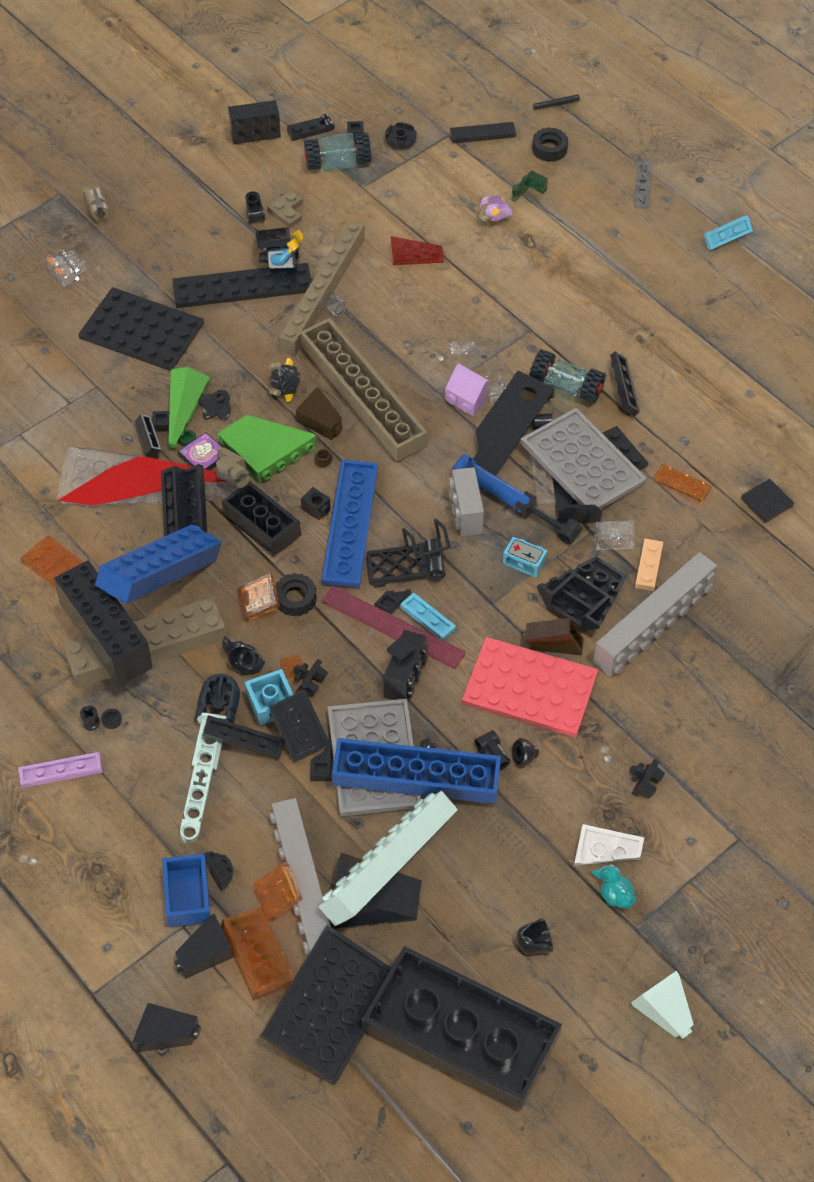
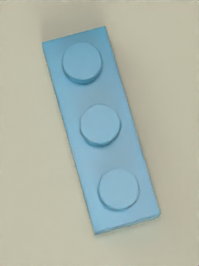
M745 215L703 235L710 250L750 233L753 229L748 215Z
M412 593L400 604V608L442 642L456 630V626L415 593Z

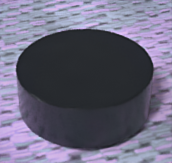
M107 709L101 716L102 724L107 729H116L122 723L121 713L117 709Z

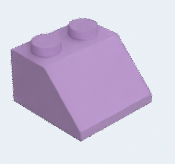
M458 363L445 388V400L462 409L465 413L475 416L486 404L488 380Z

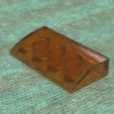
M262 907L222 920L221 928L232 949L234 960L253 1001L291 984L294 975Z

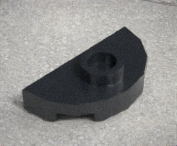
M213 851L203 853L205 854L207 865L223 890L233 878V866L230 859L224 854L213 853Z

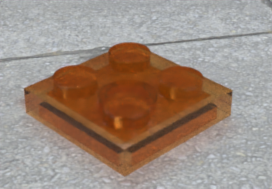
M282 862L253 884L267 921L273 922L303 899L290 866L286 862Z

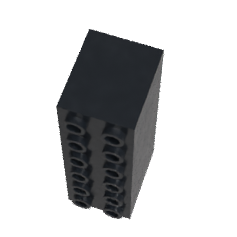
M87 560L54 577L60 605L119 687L153 668L149 644L117 598L95 586L98 572L90 561Z

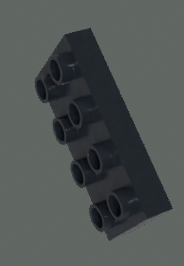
M406 946L403 947L362 1019L363 1029L520 1110H522L557 1042L562 1027L561 1023Z

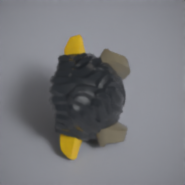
M287 358L285 365H281L279 362L269 365L268 371L271 373L270 384L272 387L268 391L269 394L276 395L277 397L283 395L286 398V402H290L293 398V393L296 392L297 386L300 383L301 376L297 371V367L293 366V361Z

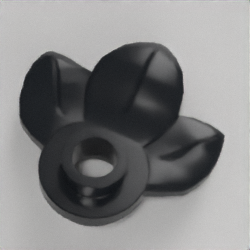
M218 390L214 394L204 395L199 400V404L204 406L202 411L204 419H209L217 414L223 421L229 417L231 407L229 405L230 396L227 391Z

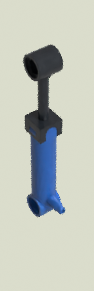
M463 454L451 468L452 471L474 467L478 487L514 508L516 514L527 519L533 513L559 529L557 532L558 538L568 545H571L583 530L582 526L573 519L569 518L566 522L562 523L537 508L536 496L528 491L523 493L477 465L473 458L466 454Z

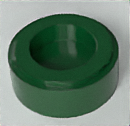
M184 430L183 436L180 435L178 439L179 444L182 447L186 446L196 439V434L192 430Z

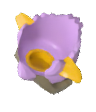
M501 195L482 198L479 218L482 221H500L501 219L513 216V211Z

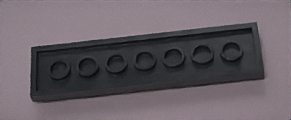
M308 263L297 264L294 268L267 267L172 278L176 308L306 293L312 283Z

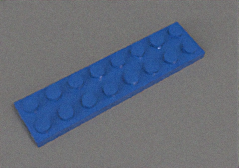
M341 461L322 584L360 588L378 463Z

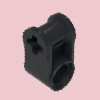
M255 191L248 192L245 196L248 223L259 220L264 222L265 213L259 193Z

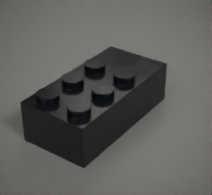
M251 481L245 487L237 489L222 501L224 516L272 556H275L301 536L300 521Z

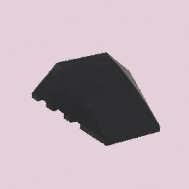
M596 556L577 565V568L574 570L569 569L565 571L564 575L558 578L555 576L549 582L537 585V590L549 612L560 619L571 618L579 631L594 630L600 628L627 576Z
M341 852L337 865L335 884L342 877H347L350 874L349 870L355 864H360L363 860ZM397 872L354 917L336 926L330 921V927L337 930L340 927L356 928L358 925L366 924L373 926L384 922L391 924L417 921L422 880Z

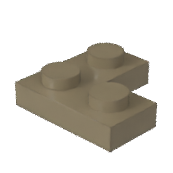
M291 190L268 205L267 211L291 228L302 221V215L294 209L303 204V198Z

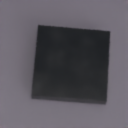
M771 479L766 480L741 496L744 503L764 523L792 508L794 502Z

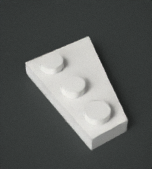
M583 824L574 866L640 860L644 838Z

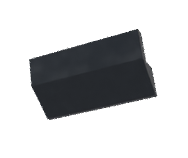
M197 464L187 469L172 466L161 471L164 537L190 525H196L208 534L204 466Z

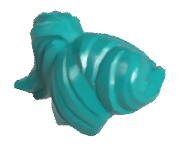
M606 865L599 870L592 871L597 878L604 881L600 892L608 905L628 909L636 902L633 885L627 878L620 876L618 867Z

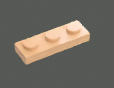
M645 538L635 588L654 591L663 546L662 541Z

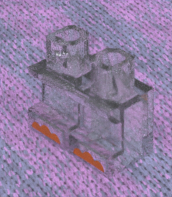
M62 249L59 255L52 257L50 254L44 257L47 270L62 288L80 280V273L86 271V265L83 260L74 263L78 260L74 250L66 253Z

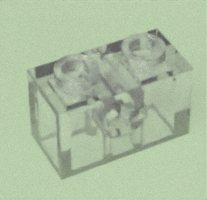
M633 520L595 523L594 541L596 550L632 549L634 547L636 535Z

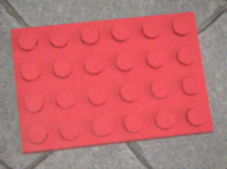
M486 637L463 696L462 704L576 738L598 674V669Z

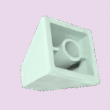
M677 971L631 1002L633 1007L674 1037L680 1036L684 1038L692 1032L690 1027L694 1024Z

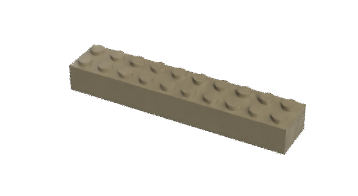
M330 318L300 332V343L303 350L397 462L427 447L428 432Z

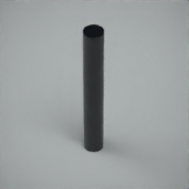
M577 94L534 103L533 109L537 110L579 101L580 96Z

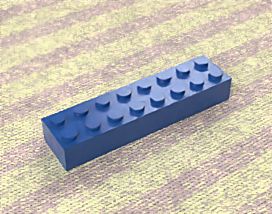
M196 525L187 526L100 565L95 586L123 603L128 604L215 562L222 542L216 539L214 535L202 531Z
M337 738L332 785L428 796L431 793L435 795L442 791L449 799L496 804L501 756Z

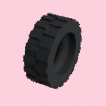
M547 127L538 130L534 134L532 151L538 159L555 162L565 157L568 150V137L562 130ZM554 142L557 143L558 146L554 148H548L543 146L542 143Z
M296 573L281 577L277 581L276 587H274L275 605L285 615L302 616L313 609L317 600L316 586L313 580L308 576ZM292 588H300L304 591L305 596L301 601H289L286 598L287 591Z

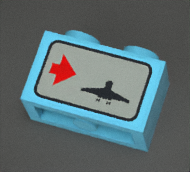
M512 537L503 553L504 565L536 578L547 559V550Z

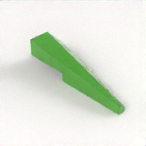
M190 367L171 369L170 448H177V441L180 435L183 436L185 425L189 424L199 404L198 400L205 392L206 384L210 383L209 376Z

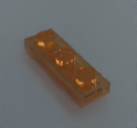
M661 464L653 478V481L702 503L712 488L711 485L665 464Z

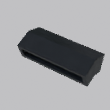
M140 414L135 421V425L145 457L158 459L161 447L151 417Z

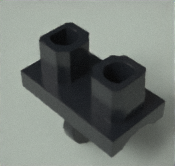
M317 659L309 671L307 670L309 667L307 663H304L302 666L296 665L293 668V672L296 674L294 679L296 681H300L301 678L303 679L296 692L305 689L307 695L313 697L319 686L310 680L313 677L322 683L328 674L320 666L322 664L321 660Z
M653 759L652 763L646 766L643 763H639L638 766H631L629 769V773L632 775L631 781L637 782L631 794L634 796L642 794L647 798H651L655 794L657 787L649 783L650 779L659 783L665 775V772L657 767L659 764L658 760Z

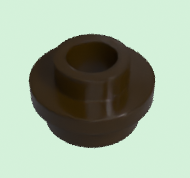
M321 449L315 454L314 460L319 466H328L332 463L333 456L328 450Z

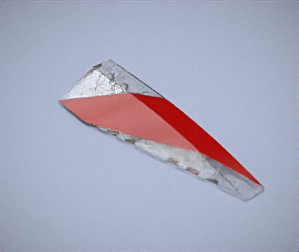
M68 446L63 462L57 503L97 508L100 505L113 507L117 506V504L126 503L130 506L145 502V504H162L161 471L172 466L182 469L192 466L131 454ZM204 469L206 501H211L214 498L224 500L239 488L217 478L218 472Z

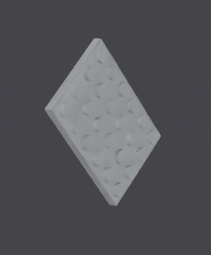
M577 408L522 437L520 440V444L580 505L595 504L602 509L642 486L647 481V478Z
M407 699L328 706L333 760L335 758L337 738L414 746ZM337 786L340 817L415 809L413 806L421 799V795Z

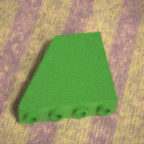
M249 415L242 417L218 433L219 444L244 458L246 470L250 472L248 474L258 484L270 479L271 476L284 470L288 465L298 461L300 457L312 452L316 448V435Z

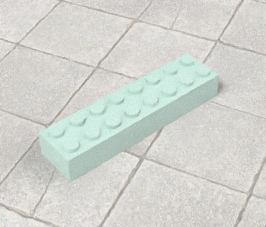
M442 791L435 795L431 793L425 799H420L413 806L415 809L412 812H407L401 818L402 822L399 825H394L388 831L389 835L381 838L375 844L376 848L368 851L362 857L363 861L360 864H355L349 870L350 874L347 877H342L335 884L337 887L334 890L331 889L322 897L324 901L318 907L334 926L354 917L458 810Z

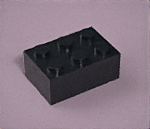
M276 100L228 107L233 144L281 138L280 117Z
M406 629L403 630L401 637L415 648V652L401 664L395 658H391L383 676L384 698L391 700H408V698H412L415 691L414 684L419 682L422 671H420L421 667L426 666L428 661V655L426 654L429 645L426 644L425 635Z

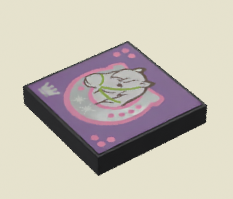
M205 432L178 451V455L189 466L200 464L204 466V469L211 470L216 467V462L218 461L217 450L223 447Z

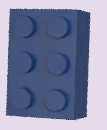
M205 854L162 858L168 927L203 923L211 915Z

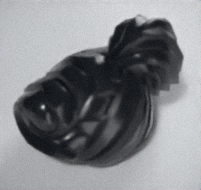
M226 636L223 637L222 647L224 652L229 654L228 660L232 667L240 673L252 674L258 673L262 669L266 661L255 647L250 644H244L242 641L231 642Z

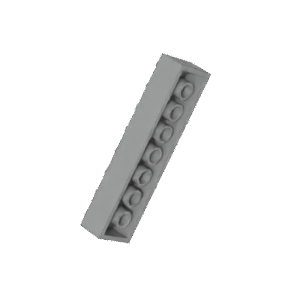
M700 552L596 642L593 664L610 678L615 673L619 674L625 664L634 661L641 650H646L653 639H658L667 627H672L679 616H684L690 606L696 605L705 593L711 592L714 587L713 581L716 577L717 565Z

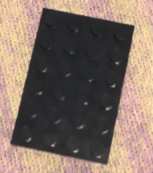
M112 287L78 335L79 339L171 371V369L175 368L204 325V319Z
M326 925L270 1017L260 1037L332 1085H335L366 1032L363 1029L362 1019L392 967L329 925Z

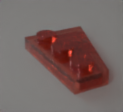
M391 236L393 265L444 263L443 247L441 245Z

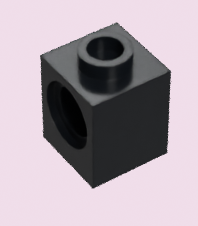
M312 487L301 498V508L317 520H320L330 512V497Z

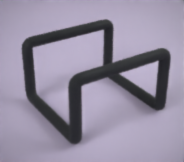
M434 519L437 534L435 539L441 540L440 526L444 532L446 546L421 554L417 552L416 545L418 544L415 543L414 536L405 528L402 529L405 546H409L407 536H409L416 558L450 548L447 528L438 519Z

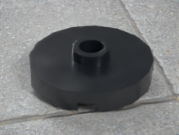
M398 122L396 125H390L386 129L385 140L391 147L397 149L409 148L417 141V131L408 123Z

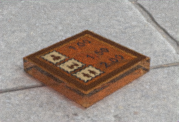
M271 573L237 588L243 620L246 622L280 607L274 576Z

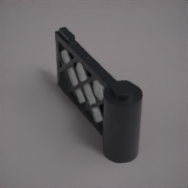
M429 539L423 544L416 545L417 551H420V554L442 547V543L438 539ZM412 545L367 551L370 585H374L375 588L386 586L385 583L428 578L435 582L440 581L446 575L443 551L416 559L409 556L413 552ZM393 554L401 555L397 562L390 558ZM380 556L383 559L376 564L372 561L371 557ZM405 559L412 562L407 568L401 565ZM386 561L393 564L388 571L382 567ZM415 565L422 568L420 573H413L411 570ZM396 568L404 571L401 575L395 576L392 574ZM378 570L384 573L381 578H373V575Z

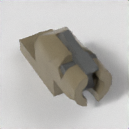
M100 186L83 188L91 216L95 220L100 221L98 215L103 214L104 220L107 219L109 209Z
M224 447L218 449V461L216 462L217 478L225 480L238 488L245 487L250 481V477L247 476L250 472L246 470L244 458Z

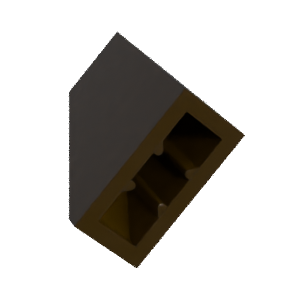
M318 387L296 409V422L332 440L341 433L343 428L342 417Z
M571 618L526 624L523 638L531 650L582 655L584 638Z

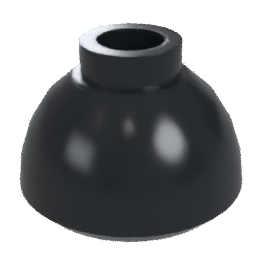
M518 738L514 742L512 757L519 767L530 764L534 758L538 757V747L534 746L529 740Z

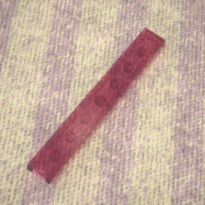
M333 585L322 598V603L396 640L401 637L404 629L425 635L426 644L429 645L426 655L454 669L457 668L465 656V651Z

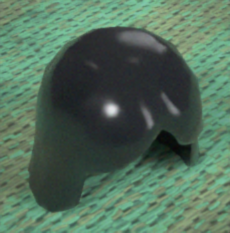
M543 918L519 928L517 943L521 951L529 955L553 951L550 931Z

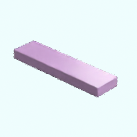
M99 752L18 767L21 788L103 773Z

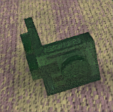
M531 170L522 178L518 185L516 184L513 187L512 201L516 202L529 188L544 194L547 191L548 178Z

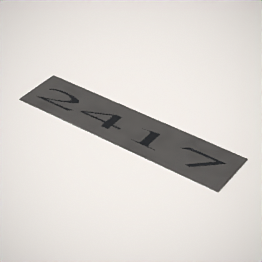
M637 162L634 207L649 208L652 163Z

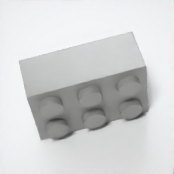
M475 468L452 470V477L449 478V499L453 500L451 506L452 514L456 515V519H454L455 529H459L460 537L483 534L484 510Z

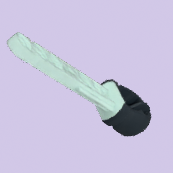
M214 674L208 677L199 695L198 708L194 719L200 724V729L191 765L194 767L185 805L184 819H182L180 836L185 843H194L199 837L213 770H217L222 742L215 741L213 744L205 743L206 737L202 736L206 718L210 715L232 723L235 722L240 689L237 682L226 674ZM228 696L226 716L207 713V704H212V709L222 710V707L227 705V701L224 698ZM204 754L212 757L211 761L207 763L202 762L200 758ZM201 773H204L205 777L201 786L199 785V776ZM195 791H201L204 796L196 800L192 797V794ZM190 810H197L200 814L197 818H190L188 812ZM191 828L196 833L193 837H186L184 831Z

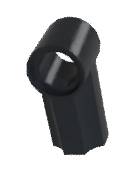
M494 730L474 739L480 754L501 756L499 771L506 769L511 760L501 747L500 739Z

